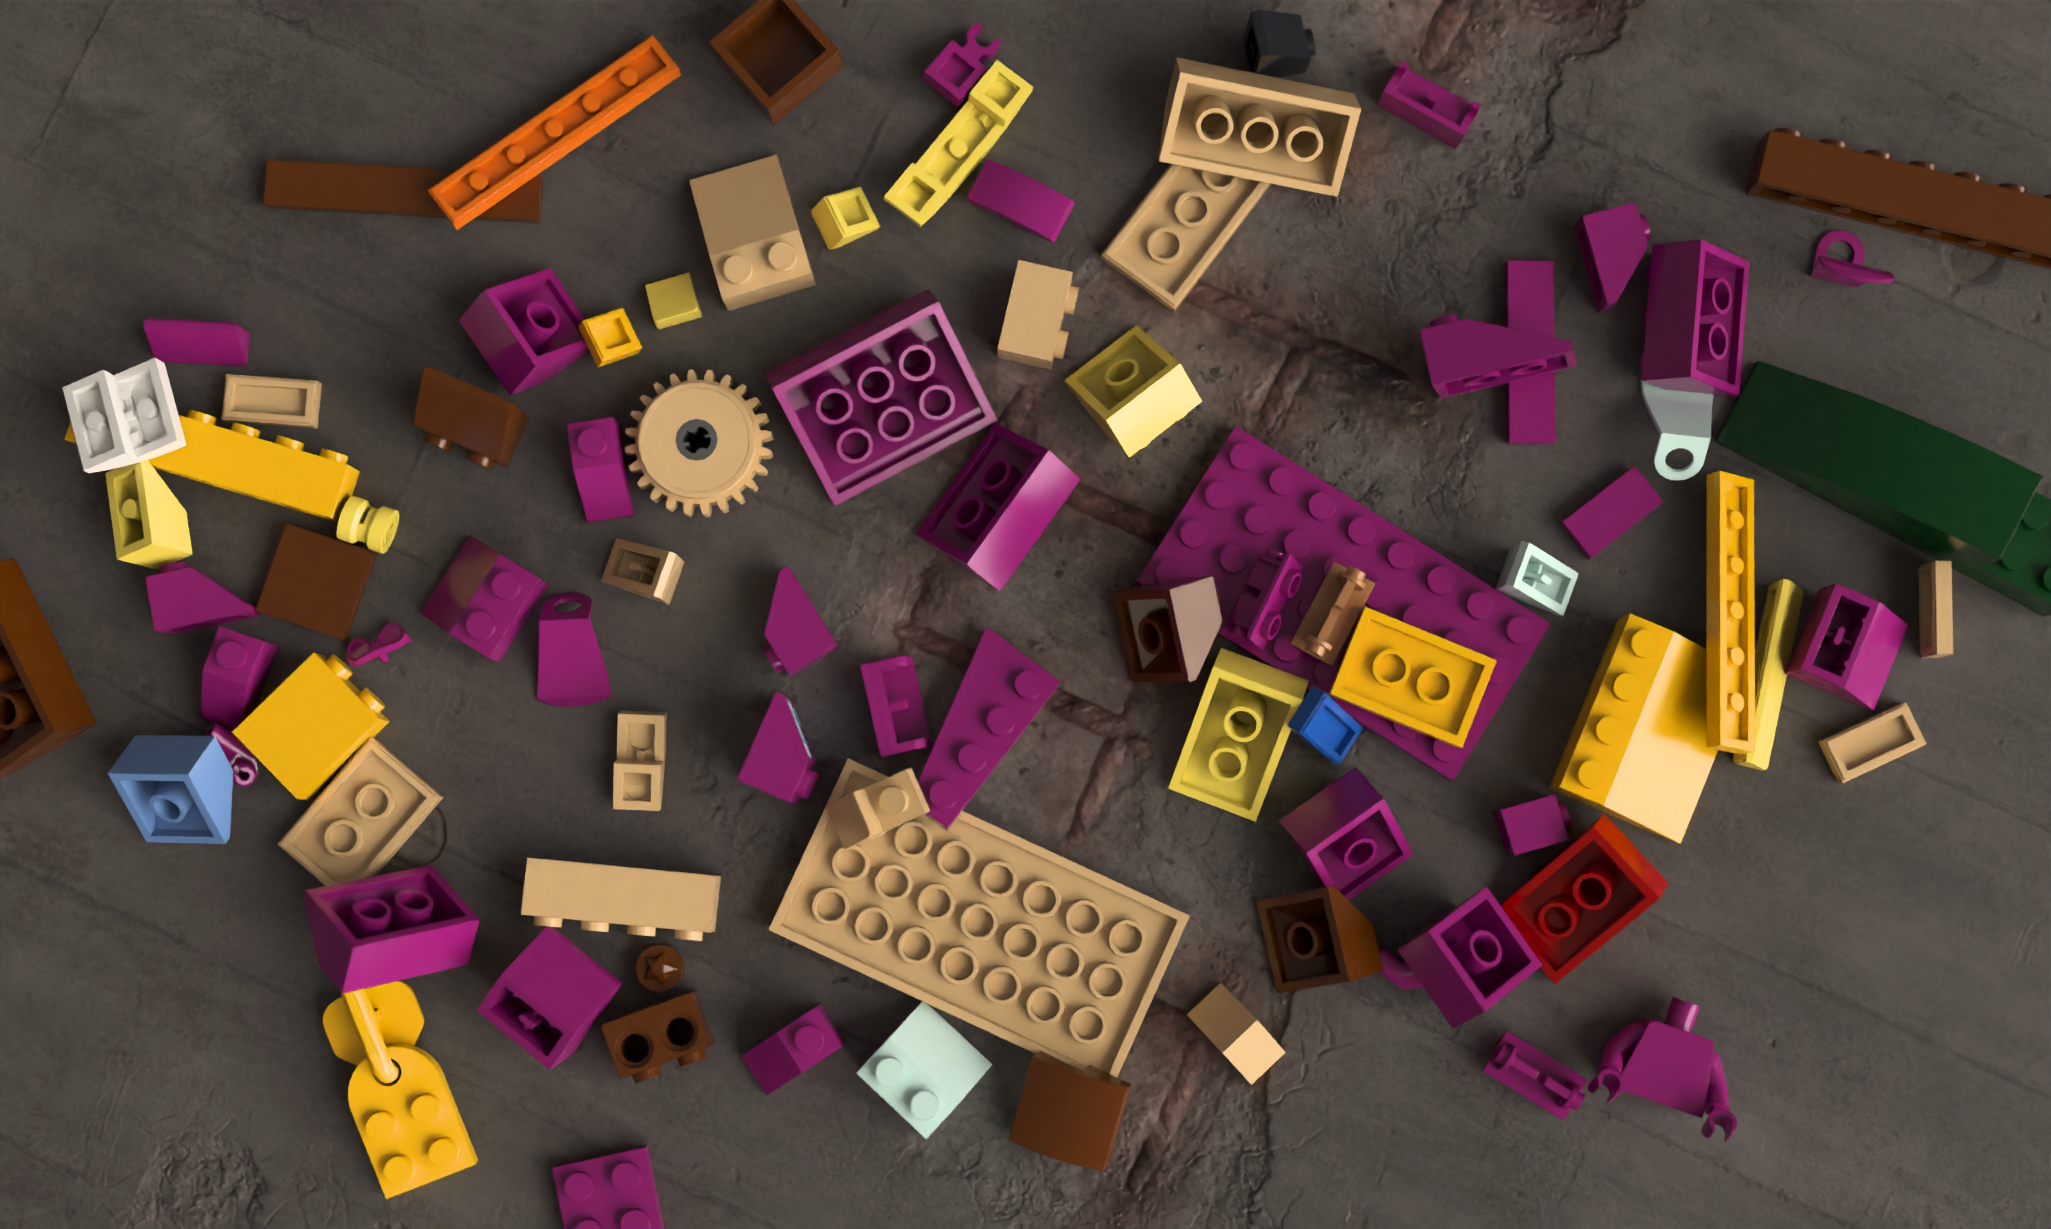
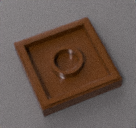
M286 523L255 611L347 641L378 554Z

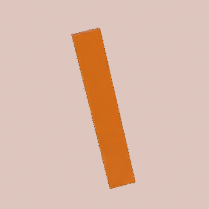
M652 35L428 189V192L455 229L459 230L681 76L680 69L654 35Z

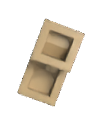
M620 710L618 713L617 760L614 762L613 809L661 810L667 712Z

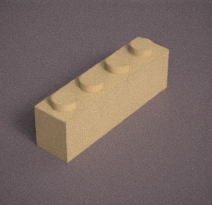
M527 858L521 915L534 916L533 925L562 927L563 919L581 920V930L609 932V923L628 925L627 934L655 936L656 928L675 929V939L702 941L703 932H715L721 876Z

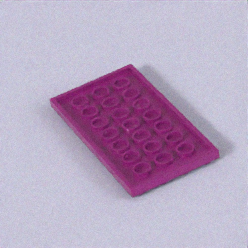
M1235 426L1136 583L1141 586L1182 577L1213 576L1215 588L1219 595V607L1223 621L1217 634L1262 663L1309 680L1306 691L1309 692L1312 686L1328 695L1360 614L1332 666L1290 643L1333 562L1335 561L1346 568L1352 566L1366 574L1364 578L1376 583L1364 607L1497 660L1464 745L1460 749L1330 696L1357 723L1450 782L1454 781L1551 623ZM1271 548L1283 555L1286 552L1291 554L1303 566L1301 570L1302 581L1297 593L1292 598H1288L1281 612L1282 622L1277 635L1272 640L1267 641L1264 650H1260L1247 638L1241 640L1229 634L1228 631L1231 624L1228 623V620L1241 593L1256 599L1258 598L1260 591L1248 587L1246 583L1259 555H1265L1267 549Z

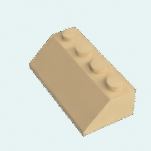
M1176 57L1165 104L1158 159L1160 162L1338 197L1361 107L1354 93Z

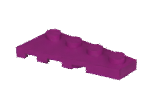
M987 626L918 780V784L930 809V812L924 815L945 831H948L1061 683Z

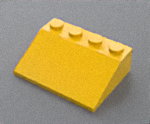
M1631 613L1618 618L1549 789L1677 844H1681L1718 752L1716 749L1707 748V649L1674 631Z

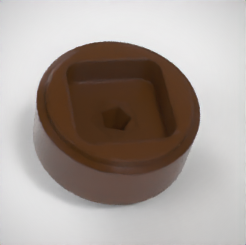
M665 944L648 947L640 954L636 963V975L639 982L645 988L654 992L668 991L677 986L682 980L685 971L682 955L674 947Z

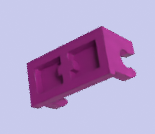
M1401 61L1393 77L1385 87L1377 106L1457 149L1482 105L1476 101H1473L1472 104L1409 70V65Z
M905 655L860 665L880 756L885 759L932 748L933 745L913 657Z

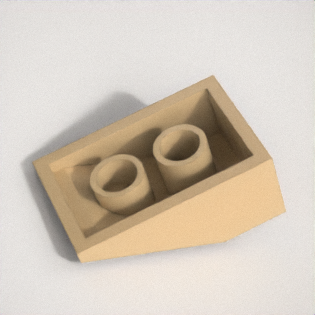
M777 154L689 180L722 300L728 311L816 285Z

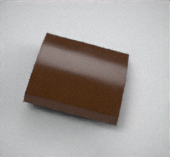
M1040 1051L1032 1056L1009 1140L1060 1161L1103 1171L1108 1166L1132 1084L1092 1065L1080 1070Z

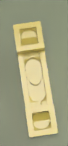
M996 60L969 93V98L965 105L918 162L910 164L886 193L884 200L921 227L952 196L992 148L1033 91V86Z

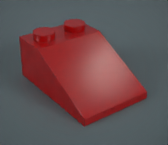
M1603 813L1525 881L1500 906L1542 963L1541 970L1556 984L1658 901L1669 883L1607 815Z

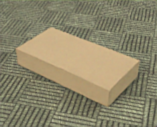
M226 374L221 420L230 423L317 429L322 383L315 380Z
M1933 561L1918 568L1921 658H1940L1953 655L1952 561Z
M1906 702L1897 704L1818 741L1838 784L1845 783L1927 744Z

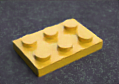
M1364 607L1328 695L1460 749L1464 745L1497 660Z

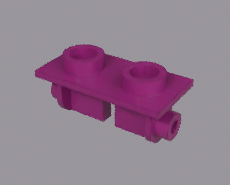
M1268 548L1265 555H1259L1246 585L1260 591V594L1256 599L1241 593L1228 620V623L1231 624L1228 631L1229 634L1241 640L1247 638L1260 650H1264L1267 641L1272 640L1277 635L1282 622L1281 612L1288 598H1292L1297 593L1302 581L1301 570L1303 566L1291 554L1286 552L1283 555L1274 549Z
M1505 1031L1482 1070L1565 1121L1571 1109L1576 1111L1581 1106L1585 1098L1582 1090L1588 1082L1587 1079L1508 1031Z

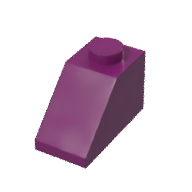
M1636 202L1584 215L1573 226L1598 314L1607 312L1617 302L1648 248L1647 241L1651 238L1650 226L1644 214L1639 215Z
M613 417L567 424L573 471L587 522L593 523L634 516L621 425Z
M187 562L163 565L159 567L160 574L145 577L155 632L171 636L261 617L260 612L255 611L256 606L206 572L192 567L189 568Z
M787 565L779 570L764 632L770 645L764 648L763 651L777 673L785 669L793 678L840 648L789 566Z
M219 626L202 670L200 718L235 730L256 709L279 646Z
M819 1004L741 1056L767 1096L843 1047L846 1042L822 1004Z

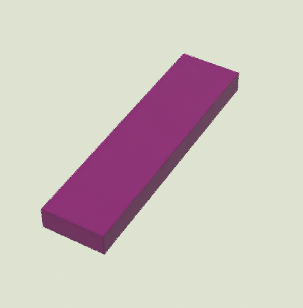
M1508 260L1505 263V327L1555 338L1554 261ZM1555 372L1506 384L1507 445H1553L1556 443Z

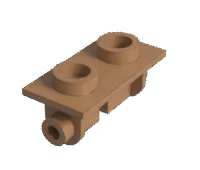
M1334 561L1290 644L1332 666L1376 583L1364 578L1366 574L1352 566L1346 568Z

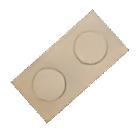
M1018 260L997 348L998 358L1049 370L1052 369L1054 357L1063 359L1069 332L1061 330L1065 313L1074 314L1079 292L1078 287L1071 286L1073 272Z

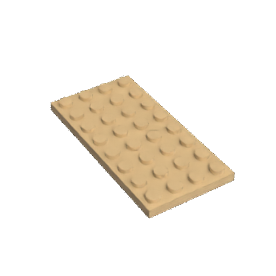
M848 758L768 930L1035 1054L1042 1051L1080 1070L1092 1065L1118 1077L1190 915L964 811L961 812L948 831H945L926 815H921L860 844L845 849L827 806L853 791L864 789L888 778V776Z

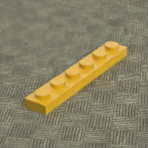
M1717 471L1706 475L1707 748L1742 755L1755 752L1754 480Z

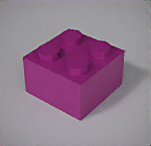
M1488 887L1483 888L1453 906L1397 949L1452 1029L1486 1012L1542 966V963Z

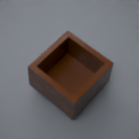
M758 0L709 41L716 61L773 125L777 124L843 68L840 51L795 0Z

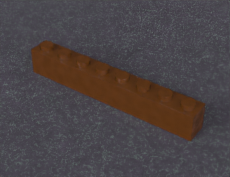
M1790 128L1769 130L1758 141L1746 191L1748 195L2051 269V194L2041 197L2026 193L2027 189L2017 184L2003 183L1996 186L1981 182L1982 178L1973 173L1957 172L1952 175L1936 171L1937 167L1928 162L1912 161L1907 164L1891 160L1892 156L1889 153L1879 150H1867L1863 153L1847 149L1846 143L1835 139H1821L1818 142L1802 138L1801 132Z

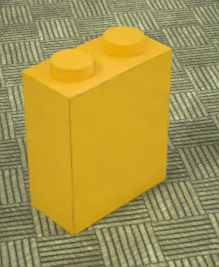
M313 653L232 731L296 799L310 800L349 762L369 737H375L390 722L380 712L385 708L383 702L366 687L360 691L348 679L353 672L334 654L329 658L318 653Z

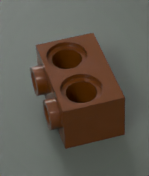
M697 990L601 1025L619 1079L632 1075L635 1084L662 1074L659 1065L677 1059L680 1067L707 1057L704 1048L715 1044ZM678 1017L689 1020L694 1027V1036L688 1044L678 1043L671 1035V1025ZM632 1034L642 1035L648 1041L649 1053L644 1060H636L627 1052L626 1043Z

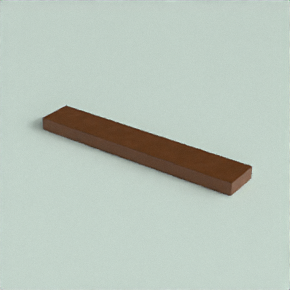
M267 160L263 205L268 209L447 218L430 196L428 189L456 170ZM536 175L473 220L541 223L544 178L542 175Z

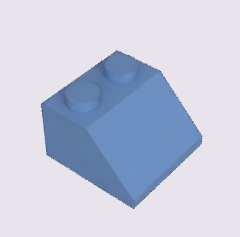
M135 735L110 769L108 775L145 841L156 843L226 844L230 838L233 769L216 737Z

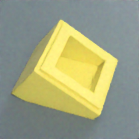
M861 186L825 196L811 211L829 250L839 248L880 227Z
M690 273L645 285L654 324L658 330L702 317Z

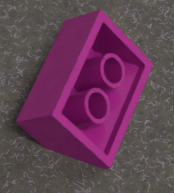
M1702 239L1652 245V258L1648 266V306L1644 312V323L1646 326L1645 343L1640 359L1641 381L1667 390L1728 397L1739 396L1749 261Z
M995 423L915 535L969 574L1000 592L1006 582L1013 576L1034 543L1041 537L1047 525L1062 504L1068 499L1081 478L1050 450Z
M432 865L305 890L304 895L318 965L342 994L468 965L480 919Z

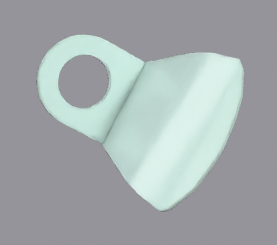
M1641 381L1644 403L1660 434L1654 455L1656 470L1661 476L1670 480L1679 481L1693 477L1702 468L1710 443L1714 394L1667 390ZM1677 448L1687 449L1693 454V460L1690 465L1683 469L1670 468L1665 462V458L1670 451Z

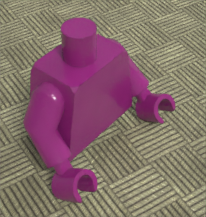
M1672 997L1664 1023L1641 1017L1638 1022L1628 1023L1605 1042L1597 1069L1598 1075L1588 1084L1587 1089L1590 1093H1595L1603 1084L1609 1091L1608 1103L1616 1099L1624 1090L1703 1118L1705 1112L1708 1118L1702 1125L1701 1132L1706 1138H1710L1714 1133L1715 1124L1723 1128L1725 1141H1728L1737 1129V1119L1729 1111L1727 1083L1720 1055L1714 1050V1041L1691 1033L1700 1006Z

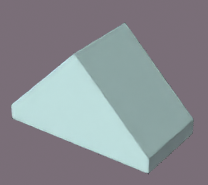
M1521 541L1509 550L1496 589L1512 599L1555 615L1564 616L1579 573L1533 544Z

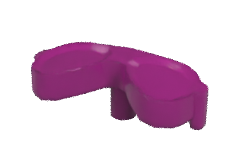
M391 622L385 625L374 642L361 638L351 640L347 648L346 660L353 668L377 657L382 663H386L389 660L387 653L402 648L407 642L411 643L412 639L408 632L403 630L399 624Z

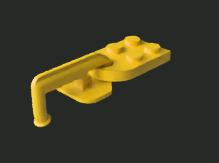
M396 981L358 991L341 993L342 997L334 1000L326 1008L323 1016V1025L335 1055L342 1060L357 1065L348 1087L349 1107L385 1198H391L476 1165L478 1158L440 1065L429 1053L415 1046L424 1025V1016L413 989L403 981ZM401 1075V1078L394 1082Z

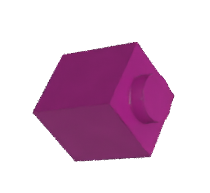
M1555 794L1493 811L1506 856H1515L1569 840L1566 830L1571 828L1570 816L1564 802L1557 803Z

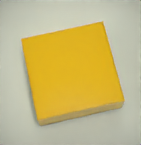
M623 307L583 320L578 326L597 367L636 355L642 349Z

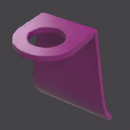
M1832 231L1821 238L1817 244L1810 277L1856 288L1867 283H1891L1895 279L1892 272L1863 266L1865 257L1864 247L1861 241L1848 231ZM1837 241L1848 244L1853 252L1851 263L1827 257V249L1830 244Z
M576 592L562 593L549 598L543 604L539 620L537 699L551 706H586L599 703L612 695L607 669L590 620L592 600L585 594ZM564 602H577L581 604L579 608L568 612L554 609L557 605Z

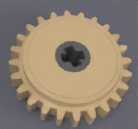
M693 369L688 370L687 381L681 382L675 373L671 374L670 382L672 386L665 389L660 383L656 382L653 385L658 395L654 399L642 395L640 399L646 406L644 412L632 411L630 414L638 422L637 428H626L625 434L634 439L635 444L625 447V453L628 456L637 457L638 460L628 467L633 474L644 473V476L637 482L642 490L648 489L651 486L655 487L650 495V498L655 503L667 497L666 509L670 512H674L678 505L682 504L684 514L687 517H692L695 507H700L703 515L710 517L712 506L718 505L725 514L729 512L728 500L734 498L741 505L745 503L744 496L741 493L745 488L757 492L759 488L752 480L755 474L759 476H767L768 474L767 469L760 463L761 459L773 458L772 451L763 447V443L774 440L771 431L761 430V427L770 421L766 413L755 415L754 412L761 406L759 399L754 397L746 401L745 398L749 391L747 386L741 384L735 390L731 389L733 379L727 374L720 383L716 382L715 374L712 370H707L704 380H699ZM703 434H706L704 437L709 442V447L707 449L699 448L696 454L693 453L695 450L689 444L691 439L700 440Z

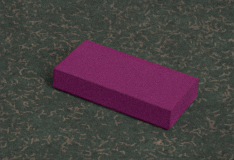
M1633 466L1562 521L1560 525L1589 560L1664 501L1636 466Z

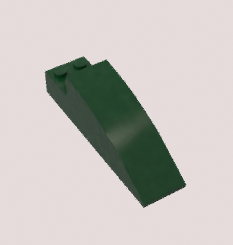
M1761 361L1756 362L1715 443L1938 561H1952V568L2037 614L2043 617L2051 615V499L2036 492L2043 478L2042 475L1951 432L1861 395Z

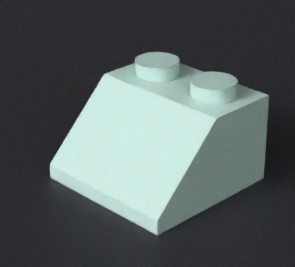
M922 1001L860 1068L857 1074L927 1139L992 1066V1063L929 1004Z

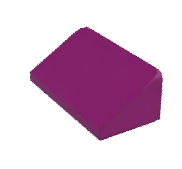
M147 318V320H144L143 327L153 356L162 362L245 366L248 362L250 333L235 322Z

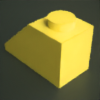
M148 460L115 468L105 473L117 560L159 570V567L175 563L193 555L187 512Z

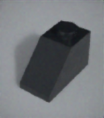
M1264 10L1250 12L1243 39L1250 72L1276 78L1306 73L1311 56H1315L1316 49L1313 33L1310 28H1303L1301 15Z

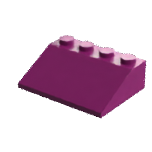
M929 289L765 373L772 390L834 506L998 421L939 301Z

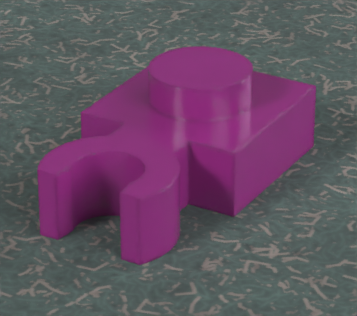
M979 23L974 24L968 30L963 48L952 40L923 73L922 79L956 107L962 103L986 74L988 68L981 62L992 60L996 56L1001 43L996 38L987 47L977 44L975 39L979 36L982 25Z

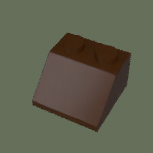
M426 366L422 373L413 423L415 427L426 433L423 441L446 452H449L452 445L468 451L465 457L466 460L488 470L492 469L494 463L508 468L530 418L513 402Z

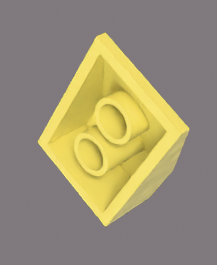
M1221 648L1168 789L1256 822L1291 732L1287 725L1302 703L1309 680Z

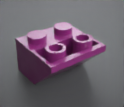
M1835 583L1821 588L1816 596L1785 674L1873 711L1902 643L1908 624L1881 602Z
M547 926L500 975L476 1011L550 1070L575 1053L623 983L558 930Z

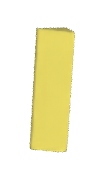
M1782 579L1768 586L1755 649V752L1742 755L1734 753L1732 761L1736 765L1758 770H1767L1787 678L1785 672L1790 662L1803 600L1802 589L1790 580Z

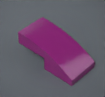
M987 159L967 196V200L973 206L1007 219L1017 229L1051 243L1055 242L1075 205L1073 200L1052 188L990 159Z

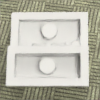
M152 358L115 375L101 370L62 387L83 470L87 473L139 463L187 446L165 363L157 358Z

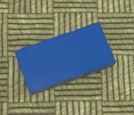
M1312 686L1287 725L1325 760L1336 766L1342 762L1363 728L1330 696Z

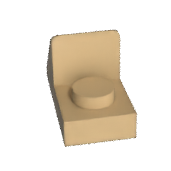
M912 768L903 770L864 789L853 791L827 806L845 849L930 812Z

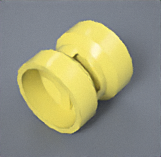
M351 496L340 514L336 532L337 538L352 544L357 541L366 543L368 549L384 554L394 540L399 523V511L386 506L377 509L371 507L367 500Z

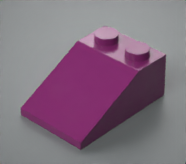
M1456 315L1434 319L1429 322L1430 328L1420 330L1431 383L1440 399L1578 367L1572 341L1471 319L1458 321Z

